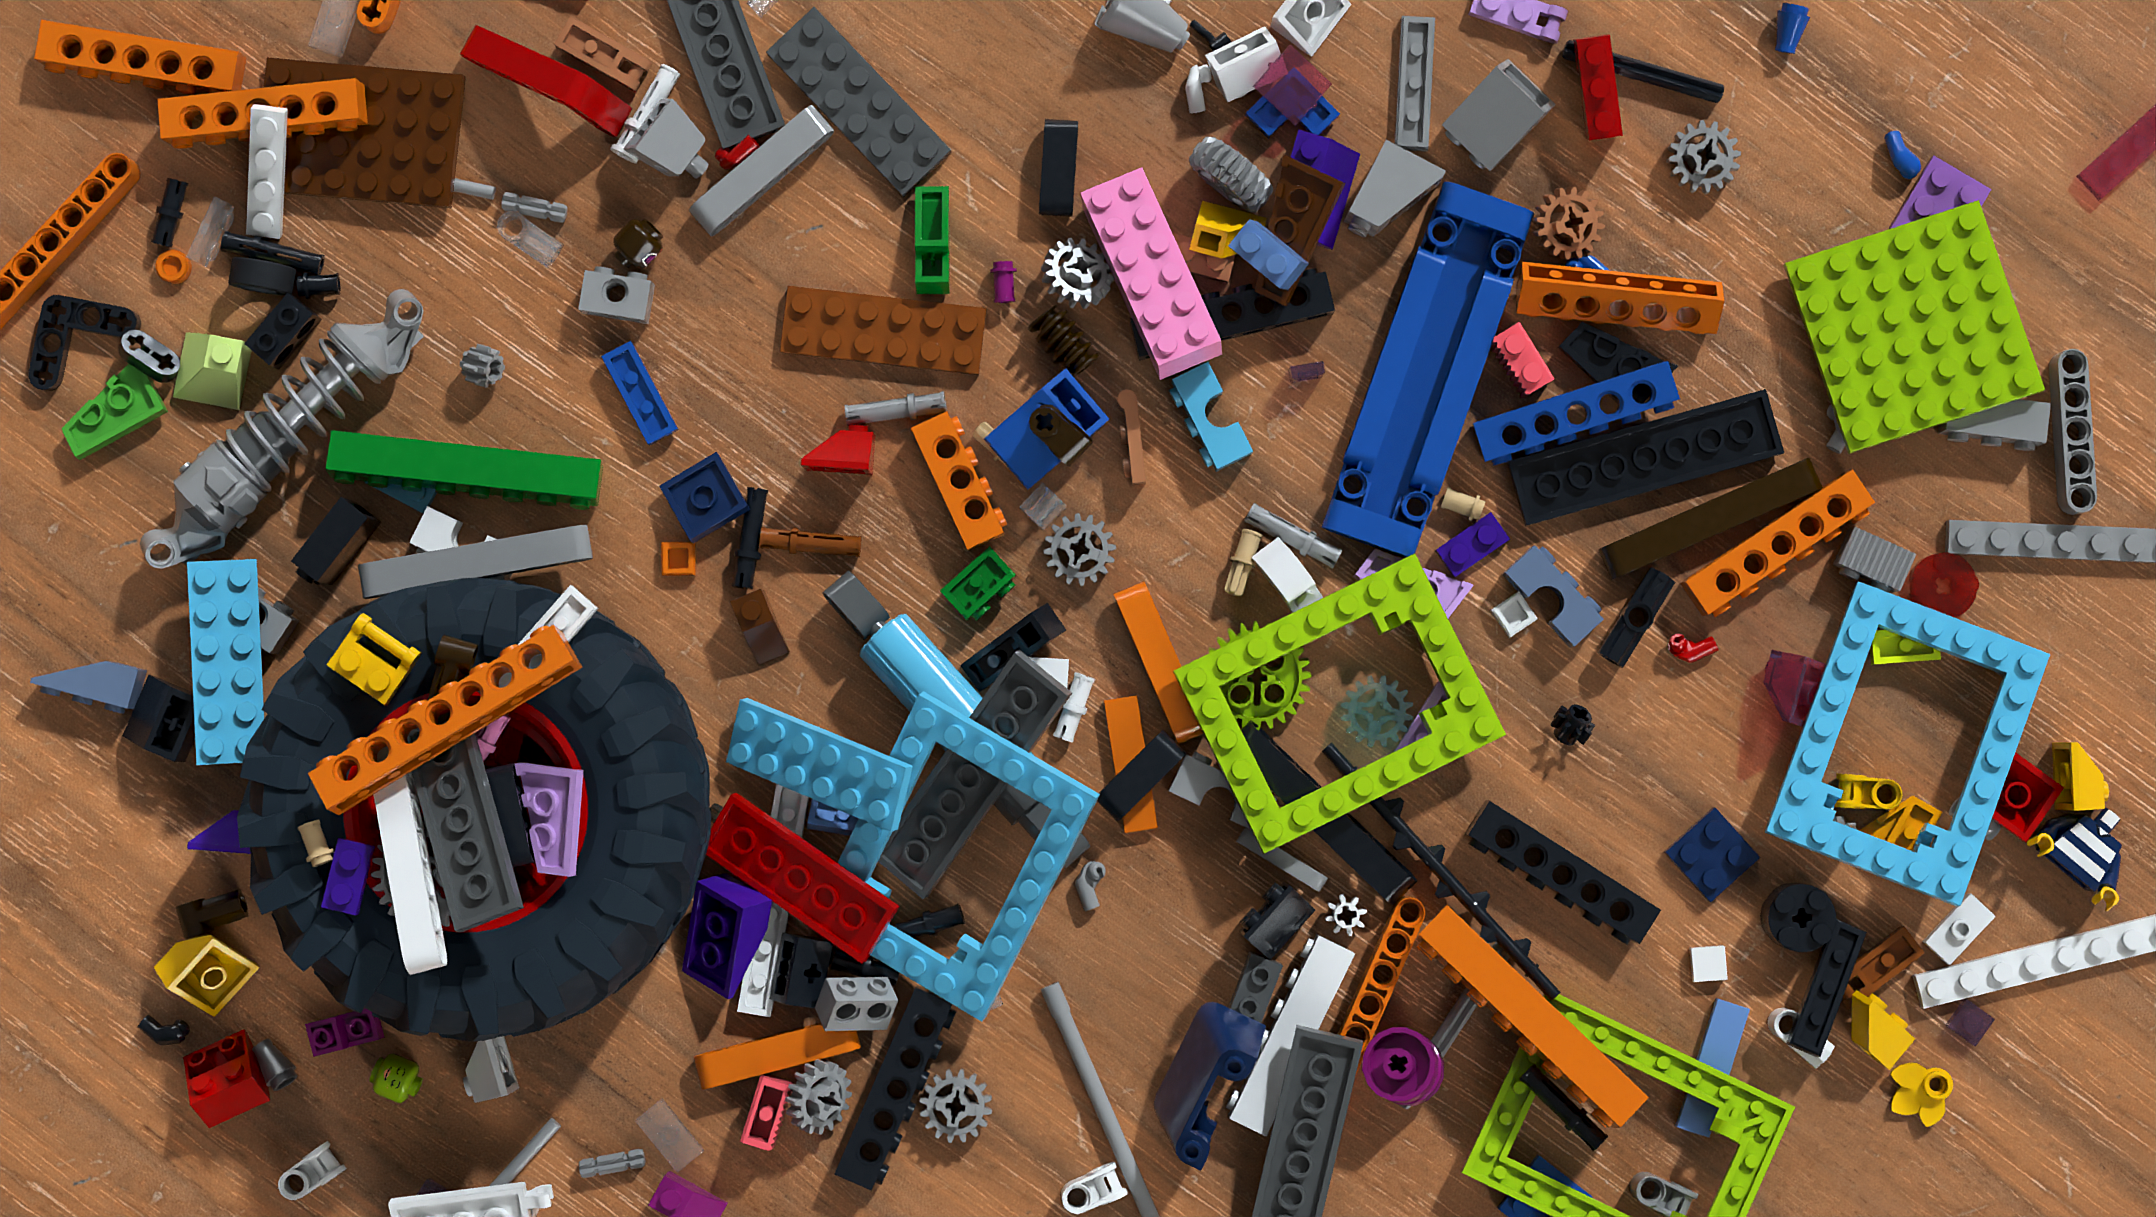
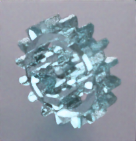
M1371 675L1367 676V685L1364 686L1360 681H1356L1354 684L1357 691L1347 690L1345 692L1350 701L1349 703H1341L1340 707L1347 709L1348 714L1340 718L1341 721H1349L1351 724L1345 730L1346 733L1354 731L1358 733L1355 738L1357 743L1367 738L1368 747L1372 748L1375 740H1379L1381 747H1387V738L1390 737L1392 741L1397 743L1399 738L1396 733L1398 731L1404 733L1409 731L1403 723L1404 721L1413 720V716L1406 714V709L1412 707L1413 702H1404L1403 698L1408 694V691L1398 692L1396 690L1398 681L1394 680L1390 685H1387L1386 676L1382 675L1378 683H1375ZM1374 689L1370 700L1365 703L1357 702L1364 692ZM1387 692L1395 698L1399 709L1390 706L1386 700ZM1376 702H1379L1380 709L1392 715L1380 716L1377 721H1374L1373 714L1362 710V708L1374 707ZM1355 714L1362 715L1367 722V731L1359 726ZM1389 720L1396 721L1392 729L1379 734L1384 723Z

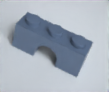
M1534 545L1507 568L1502 575L1521 593L1523 598L1529 597L1541 587L1554 591L1559 598V610L1547 624L1569 647H1575L1604 620L1599 614L1602 609L1590 596L1584 598L1576 590L1579 584L1568 572L1565 571L1561 574L1553 565L1556 559L1546 548L1542 546L1538 549Z

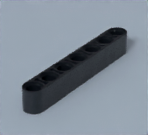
M1250 720L1241 729L1269 788L1286 805L1322 788L1262 728L1258 731L1256 727L1259 726L1255 722ZM1349 812L1313 830L1390 904L1394 905L1417 882L1415 876Z

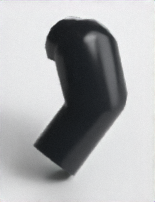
M149 1014L137 1026L154 1042L162 1046L180 1044L190 1032L189 1025L183 1020H176L173 1025L162 1026Z

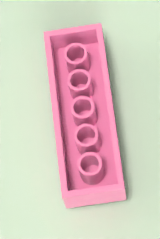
M1141 167L1080 192L1084 213L1159 379H1164L1222 355L1221 338L1143 168Z

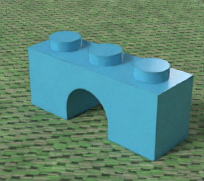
M1209 362L1172 379L1171 383L1174 388L1169 390L1170 395L1177 408L1183 405L1188 415V418L1184 419L1185 425L1192 438L1198 435L1203 445L1199 452L1207 468L1213 465L1217 472L1253 453L1239 422L1227 427H1216L1206 418L1205 407L1208 402L1223 393Z

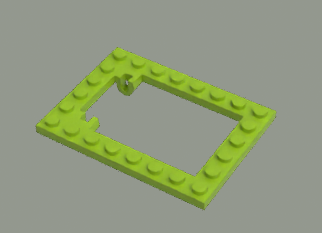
M1416 554L1408 556L1173 671L1263 854L1506 735ZM1368 614L1379 635L1387 633L1409 621L1448 697L1447 700L1419 713L1429 735L1279 808L1220 686Z
M1543 994V997L1603 1054L1718 1108L1709 1131L1728 1137L1730 1141L1738 1144V1147L1706 1217H1746L1795 1106L1560 994L1552 1001ZM1519 1047L1461 1173L1551 1217H1631L1507 1157L1536 1095L1519 1078L1533 1064L1544 1075L1546 1074L1541 1068L1544 1061L1536 1054L1529 1056ZM1672 1211L1670 1217H1687L1676 1211Z

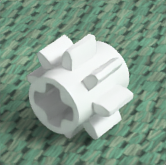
M1340 894V903L1336 905L1330 902L1327 903L1333 910L1332 915L1325 917V920L1336 923L1333 929L1334 933H1338L1342 927L1346 928L1349 936H1352V927L1357 925L1364 928L1365 925L1359 921V918L1367 910L1357 909L1355 905L1358 903L1359 898L1356 896L1349 903L1346 902L1344 895ZM1343 906H1346L1350 911H1354V916L1349 917L1350 923L1345 924L1342 919H1337V914L1342 913Z

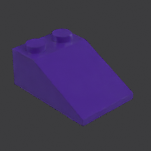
M727 873L696 881L682 972L726 999L733 998L767 931L772 899Z

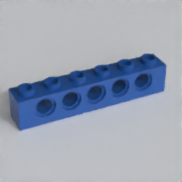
M1663 361L1474 422L1473 426L1485 462L1492 460L1494 466L1513 460L1511 453L1523 449L1525 455L1545 449L1543 443L1556 439L1557 444L1560 445L1576 440V433L1589 429L1590 435L1610 429L1608 422L1620 418L1622 424L1636 421L1642 418L1640 412L1653 408L1655 414L1675 408L1673 401L1680 400L1669 362ZM1638 384L1647 385L1651 391L1649 400L1642 404L1637 403L1632 397L1633 388ZM1606 394H1612L1618 400V408L1611 414H1606L1600 409V400ZM1576 404L1583 406L1586 411V418L1580 424H1572L1567 418L1568 409ZM1541 415L1550 416L1554 422L1553 430L1545 435L1539 434L1534 426L1536 419ZM1510 425L1519 427L1522 432L1521 440L1514 445L1505 443L1502 438L1503 430Z

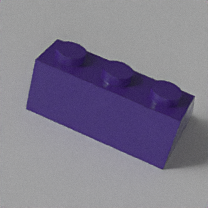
M1298 129L1290 157L1346 183L1317 243V246L1333 250L1360 153L1333 139Z

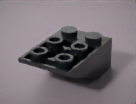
M1275 882L1262 896L1266 902L1257 911L1252 907L1239 922L1243 926L1239 932L1270 960L1315 911L1286 882H1283L1281 885Z

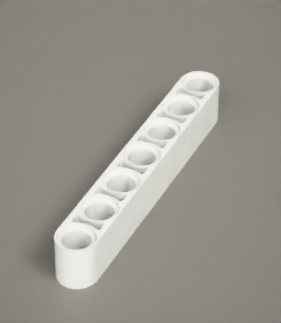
M384 747L378 752V762L386 759L389 753L388 747ZM412 772L373 795L403 962L407 972L412 975L446 966L447 952L418 794Z

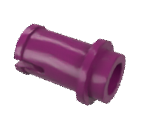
M1012 261L993 262V269H990V273L994 275V303L1016 302L1013 273L1017 272V268H1013Z

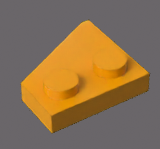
M1912 795L1859 831L1913 851L1916 838L1925 823L1936 825L1943 812Z

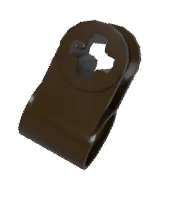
M1041 405L1030 416L1029 424L1033 433L1048 446L1059 460L1069 467L1093 443L1092 439L1078 425L1070 421L1053 405ZM1039 413L1042 416H1046L1048 413L1051 414L1053 417L1051 424L1054 427L1051 428L1047 425L1042 428L1039 425L1042 420Z

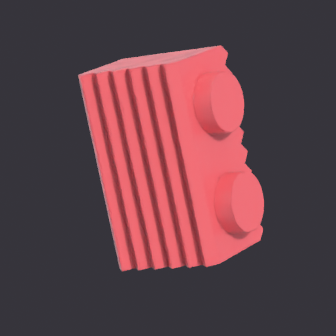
M1520 322L1493 338L1492 352L1496 353L1495 358L1500 359L1499 364H1503L1502 369L1507 370L1506 375L1510 376V381H1514L1513 386L1517 387L1516 392L1521 393L1520 398L1528 397L1555 379Z
M769 1074L760 1076L740 1142L767 1151L775 1147V1141L779 1138L777 1136L780 1132L779 1128L783 1125L781 1122L784 1120L785 1109L788 1107V1102L785 1101V1098L792 1094V1090L788 1088L789 1084H793L792 1081Z

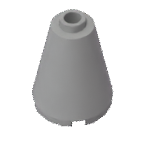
M1107 0L1105 6H1101L1094 25L1102 30L1170 53L1175 48L1181 50L1190 36V33L1186 31L1188 24L1164 0Z

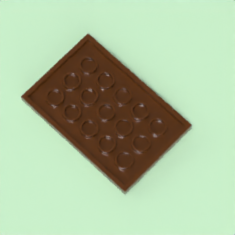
M267 57L264 88L351 78L358 79L365 86L368 124L357 125V130L348 132L338 131L337 127L324 129L325 133L319 135H306L304 131L291 132L292 136L286 138L284 194L452 209L466 77L463 74ZM329 101L324 105V115H329L334 111L335 101ZM297 104L291 109V119L300 116L302 112L301 104Z

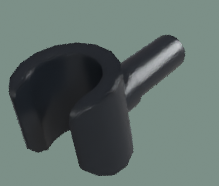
M1196 20L1190 23V27L1209 43L1212 51L1231 43V40L1224 32L1214 37L1212 33Z

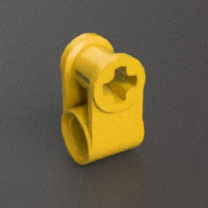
M1836 773V779L1839 780V789L1844 791L1841 799L1836 802L1834 807L1892 809L1901 802L1903 796L1902 789L1894 780ZM1883 784L1887 785L1892 792L1891 799L1885 804L1878 800L1876 794L1878 788Z

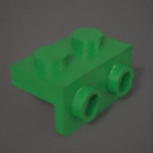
M989 546L942 588L940 592L967 621L971 617L977 621L991 608L988 602L993 597L998 595L1000 598H1003L1016 586L1012 580L1017 575Z

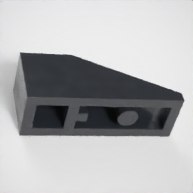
M1046 603L1028 614L960 666L977 690L981 692L994 683L1015 652L1020 650L1030 657L1065 632L1066 628L1049 604Z

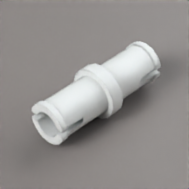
M1077 672L1074 673V679L1069 690L1072 692V695L1063 706L1053 736L1069 742L1074 741L1073 738L1080 718L1087 711L1085 704L1092 684L1095 681L1094 678L1086 677V675Z

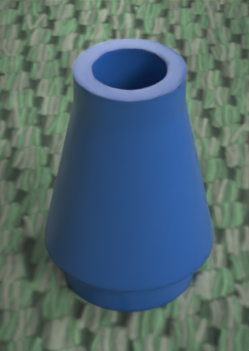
M1789 3L1782 4L1781 11H1777L1776 51L1795 54L1796 47L1810 19L1807 16L1809 8Z

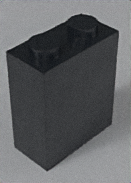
M340 497L291 560L298 567L295 572L310 584L314 582L317 585L321 583L333 585L377 529L381 521L357 502Z

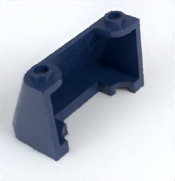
M1207 1002L1197 1010L1156 1093L1153 1104L1154 1111L1178 1158L1185 1164L1200 1171L1208 1158L1211 1137L1217 1126V1121L1210 1120L1208 1117L1207 1107L1209 1101L1206 1098L1218 1075L1231 1081H1241L1247 1078L1258 1059L1266 1025L1216 1002Z

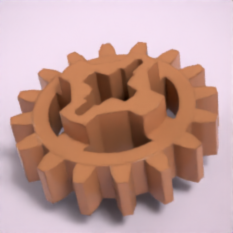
M1567 187L1566 191L1563 188L1554 189V196L1552 194H1545L1543 196L1545 205L1535 206L1540 216L1532 218L1531 222L1538 224L1539 229L1533 231L1532 234L1533 236L1542 237L1538 244L1540 248L1550 247L1548 250L1549 256H1557L1559 254L1560 260H1568L1570 256L1576 259L1582 258V251L1588 253L1594 250L1591 242L1601 241L1602 238L1596 232L1599 229L1605 228L1604 224L1598 223V218L1604 215V212L1595 211L1594 207L1597 205L1598 200H1587L1589 193L1587 190L1577 193L1576 187ZM1575 203L1583 210V212L1576 209ZM1570 219L1571 225L1567 226L1566 228L1565 222L1569 221ZM1553 235L1558 236L1561 239L1562 244L1558 242Z

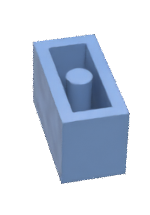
M1251 219L1246 222L1228 245L1280 289L1289 290L1309 265L1307 261L1261 223Z

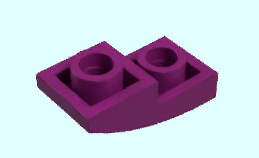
M366 1008L361 1013L352 1011L305 1024L313 1057L385 1038L380 1019L372 1016V1012Z

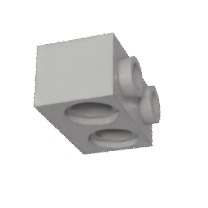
M888 977L826 978L815 1009L825 1031L887 1030L898 998Z

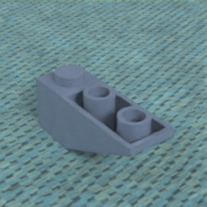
M103 661L33 677L30 683L40 685L39 692L60 696L61 691L73 694V701L92 705L93 700L104 702V709L124 714L125 708L134 709L142 691L147 670L118 662Z

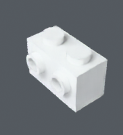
M1265 26L1205 55L1216 86L1227 102L1241 98L1248 92L1265 84H1270L1277 78L1288 74L1278 44Z

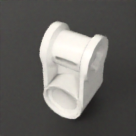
M328 1141L303 1157L302 1161L283 1173L278 1181V1189L284 1198L289 1200L302 1198L347 1169L344 1164L340 1165L329 1149L330 1143ZM292 1174L299 1175L303 1179L304 1187L301 1192H296L290 1187L289 1179Z
M1107 1163L1066 1183L1061 1191L1062 1203L1066 1210L1074 1214H1080L1127 1195V1189L1122 1188L1114 1170L1117 1167L1116 1163ZM1104 1177H1107L1111 1190H1108ZM1079 1188L1086 1193V1198L1082 1204L1072 1205L1067 1201V1195L1072 1189Z

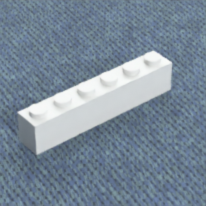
M1316 934L1314 940L1307 939L1300 953L1304 961L1299 970L1293 968L1285 984V987L1290 989L1284 1001L1278 999L1271 1012L1270 1017L1275 1020L1270 1030L1265 1029L1258 1059L1251 1073L1245 1078L1240 1092L1234 1089L1227 1102L1226 1108L1230 1110L1228 1114L1229 1119L1267 1136L1275 1119L1296 1025L1319 1029L1355 955L1354 952Z

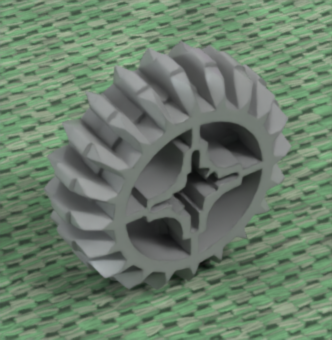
M1205 137L1201 143L1199 142L1189 157L1190 165L1198 173V176L1203 178L1207 184L1223 197L1247 212L1256 213L1267 203L1270 198L1269 196L1273 192L1270 180L1265 177L1264 173L1257 166L1253 165L1239 151L1234 150L1230 145L1215 137Z

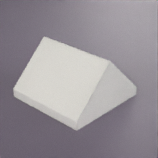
M1285 0L1274 14L1270 27L1312 57L1352 4L1348 0Z

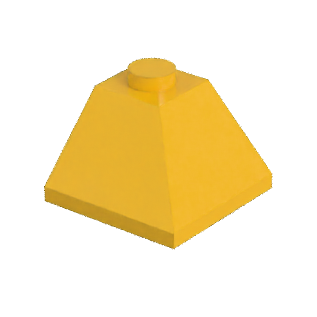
M2053 742V780L2064 787L2054 802L2055 810L2105 809V802L2109 798V788L2107 782L2104 781L2102 772L2078 742Z
M212 935L176 942L154 966L155 971L168 990L213 1017L221 1011L260 968L257 963Z

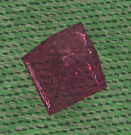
M1771 650L1770 658L1765 667L1763 683L1782 720L1803 728L1826 664L1806 656Z

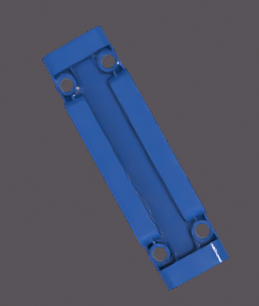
M1443 182L1422 244L1418 247L1349 440L1342 461L1344 464L1322 524L1323 529L1404 558L1415 554L1427 518L1432 510L1434 498L1439 494L1509 297L1514 281L1512 277L1520 260L1521 251L1529 232L1532 218L1535 215L1531 210L1459 184ZM1437 226L1446 228L1449 232V240L1445 242L1437 241L1432 234L1433 228ZM1501 248L1507 249L1512 255V262L1509 264L1500 263L1496 259V250ZM1354 476L1359 479L1361 489L1358 493L1351 494L1344 489L1343 482L1346 477ZM1415 498L1423 503L1424 512L1421 516H1413L1408 512L1407 502L1409 499Z

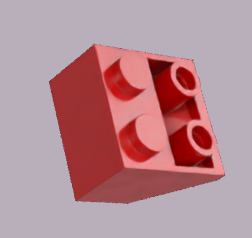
M245 1029L183 1057L190 1106L208 1128L271 1100L269 1087L266 1086L257 1058L252 1051L253 1044Z

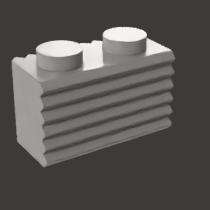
M1852 527L1847 530L1833 565L1841 568L1839 574L1850 580L1858 581L1859 577L1870 581V586L1888 593L1890 591L1898 592L1904 584L1916 554L1860 528Z

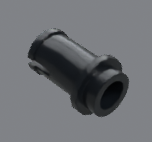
M303 273V276H297L298 295L305 296L306 299H310L312 295H340L341 284L339 274L309 276L308 273Z

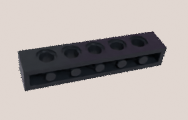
M1316 268L1304 270L1296 287V290H1300L1305 295V302L1300 306H1294L1291 303L1288 306H1284L1268 298L1273 304L1272 311L1266 314L1260 313L1256 310L1254 302L1258 298L1265 296L1255 292L1252 284L1235 287L1232 289L1233 294L1220 296L1219 292H1212L1201 296L1221 341L1333 315L1335 312L1326 271L1318 273ZM1227 305H1234L1240 310L1241 316L1236 321H1228L1223 317L1222 309ZM1130 318V326L1139 361L1149 359L1150 357L1134 321Z
M1489 800L1484 802L1465 832V835L1472 838L1468 843L1483 854H1486L1488 850L1500 856L1497 861L1500 865L1513 873L1519 868L1528 874L1525 879L1527 882L1542 891L1545 886L1556 892L1555 900L1570 909L1574 904L1585 911L1582 917L1600 927L1602 922L1614 929L1611 935L1626 945L1630 941L1640 944L1661 911L1658 907ZM1501 829L1509 830L1512 835L1510 845L1505 848H1500L1495 841V836ZM1530 847H1536L1540 852V860L1534 866H1529L1524 861V853ZM1559 865H1564L1569 872L1567 881L1562 884H1557L1552 877L1553 870ZM1588 883L1594 884L1597 889V896L1591 902H1585L1581 897V890ZM1620 901L1625 906V915L1620 920H1613L1609 912L1610 907L1613 903Z
M919 985L915 987L834 1174L871 1191L875 1183L880 1185L883 1183L889 1166L884 1164L888 1152L896 1153L903 1135L897 1133L902 1120L909 1123L916 1107L915 1103L910 1102L916 1089L922 1092L930 1074L924 1071L929 1058L936 1060L943 1044L942 1041L938 1040L942 1027L949 1030L957 1012L951 1009L952 1004ZM925 1017L933 1022L934 1030L931 1034L921 1035L916 1031L915 1022L919 1018ZM906 1049H915L920 1054V1063L916 1066L906 1065L902 1060V1052ZM893 1080L903 1081L907 1087V1093L902 1097H894L888 1090L889 1083ZM880 1111L889 1112L893 1117V1125L889 1128L879 1127L875 1122L876 1113ZM867 1142L875 1143L879 1147L880 1155L875 1159L866 1158L861 1151L862 1145Z

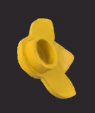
M1915 1062L1895 1067L1890 1072V1075L1900 1087L1892 1097L1891 1110L1901 1115L1919 1113V1117L1925 1127L1932 1126L1940 1121L1945 1113V1099L1951 1094L1953 1089V1080L1950 1074L1937 1067L1926 1069ZM1933 1078H1938L1940 1081V1086L1936 1090H1932L1929 1085Z

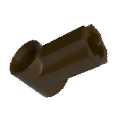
M445 634L442 636L435 656L434 665H437L428 700L439 694L438 691L442 686L453 681L459 682L469 675V671L473 668L476 660L478 644Z
M240 889L207 900L202 898L175 907L185 939L214 930V927L249 917L247 902Z

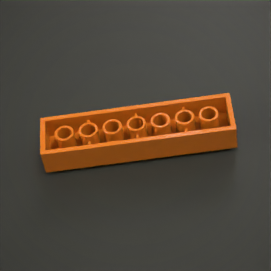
M1448 905L1416 937V940L1419 942L1417 949L1430 961L1436 958L1444 966L1441 972L1452 983L1456 985L1460 981L1469 990L1466 996L1481 1009L1485 1005L1494 1014L1491 1020L1504 1032L1511 1030L1519 1037L1516 1044L1529 1056L1536 1054L1543 1060L1544 1063L1541 1065V1068L1554 1080L1561 1078L1569 1086L1566 1092L1579 1104L1586 1102L1594 1109L1591 1116L1604 1128H1609L1610 1126L1612 1128H1621L1649 1098Z

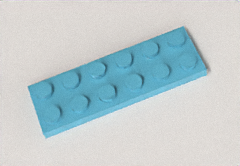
M257 559L187 562L196 765L243 763L246 746L264 720V711L261 710L264 706Z
M749 698L740 699L726 763L890 832L898 830L913 768L910 764Z

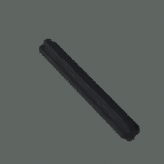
M1569 40L1564 46L1562 57L1576 62L1574 42ZM1612 52L1615 74L1714 103H1719L1724 93L1723 84Z

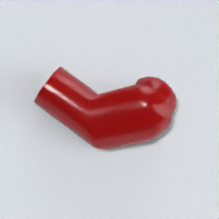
M747 135L732 150L729 148H719L715 153V159L720 162L719 166L721 168L729 170L738 166L760 146L750 135Z
M1677 633L1669 638L1667 646L1669 652L1674 657L1688 663H1694L1719 651L1712 636L1694 643L1684 638V635Z

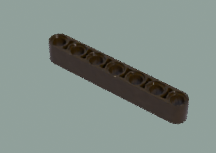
M1808 457L1599 548L1598 551L1612 580L1823 487Z

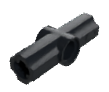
M1650 567L1628 604L1620 611L1618 620L1597 653L1609 662L1623 668L1645 631L1653 624L1655 615L1676 582L1663 572ZM1633 608L1640 609L1644 615V622L1639 627L1633 626L1629 621V613Z

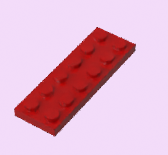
M738 793L730 795L711 828L709 846L706 852L707 856L761 894L772 899L778 906L861 964L867 961L899 909V905Z

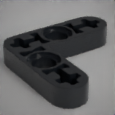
M62 295L48 297L41 308L29 367L30 383L35 388L43 391H53L61 385L73 329L122 338L127 331L140 330L141 319L135 311L121 306ZM60 302L61 306L66 308L65 315L60 314L57 325L64 326L63 331L48 328V323L56 325L57 315L52 313V308L59 307ZM89 308H96L100 313L98 323L93 326H87L83 320V315ZM125 314H127V319L132 321L131 326L125 327L123 332L122 327L108 323L109 317L121 320L124 319ZM51 334H57L61 340V345L55 352H48L44 347L45 339ZM42 355L51 359H57L56 364L49 362L48 372L53 374L52 380H46L45 385H43L44 380L39 378V373L45 372L48 362L41 360Z

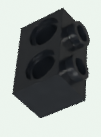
M287 293L244 344L268 365L279 370L322 319L298 298Z

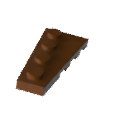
M1283 154L1282 170L1279 183L1276 186L1274 196L1276 199L1272 217L1269 220L1268 230L1308 262L1346 183ZM1259 272L1255 292L1284 306H1288L1303 272L1289 290L1278 288Z

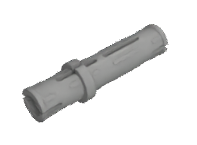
M944 391L920 396L910 393L905 398L845 405L847 426L910 417V420H917L918 416L944 413L947 411Z
M1256 503L1252 505L1244 520L1245 523H1249L1275 538L1279 537L1283 542L1298 549L1300 555L1305 557L1307 554L1330 566L1332 569L1342 552V549L1318 538L1316 532L1311 530L1309 533L1265 510Z

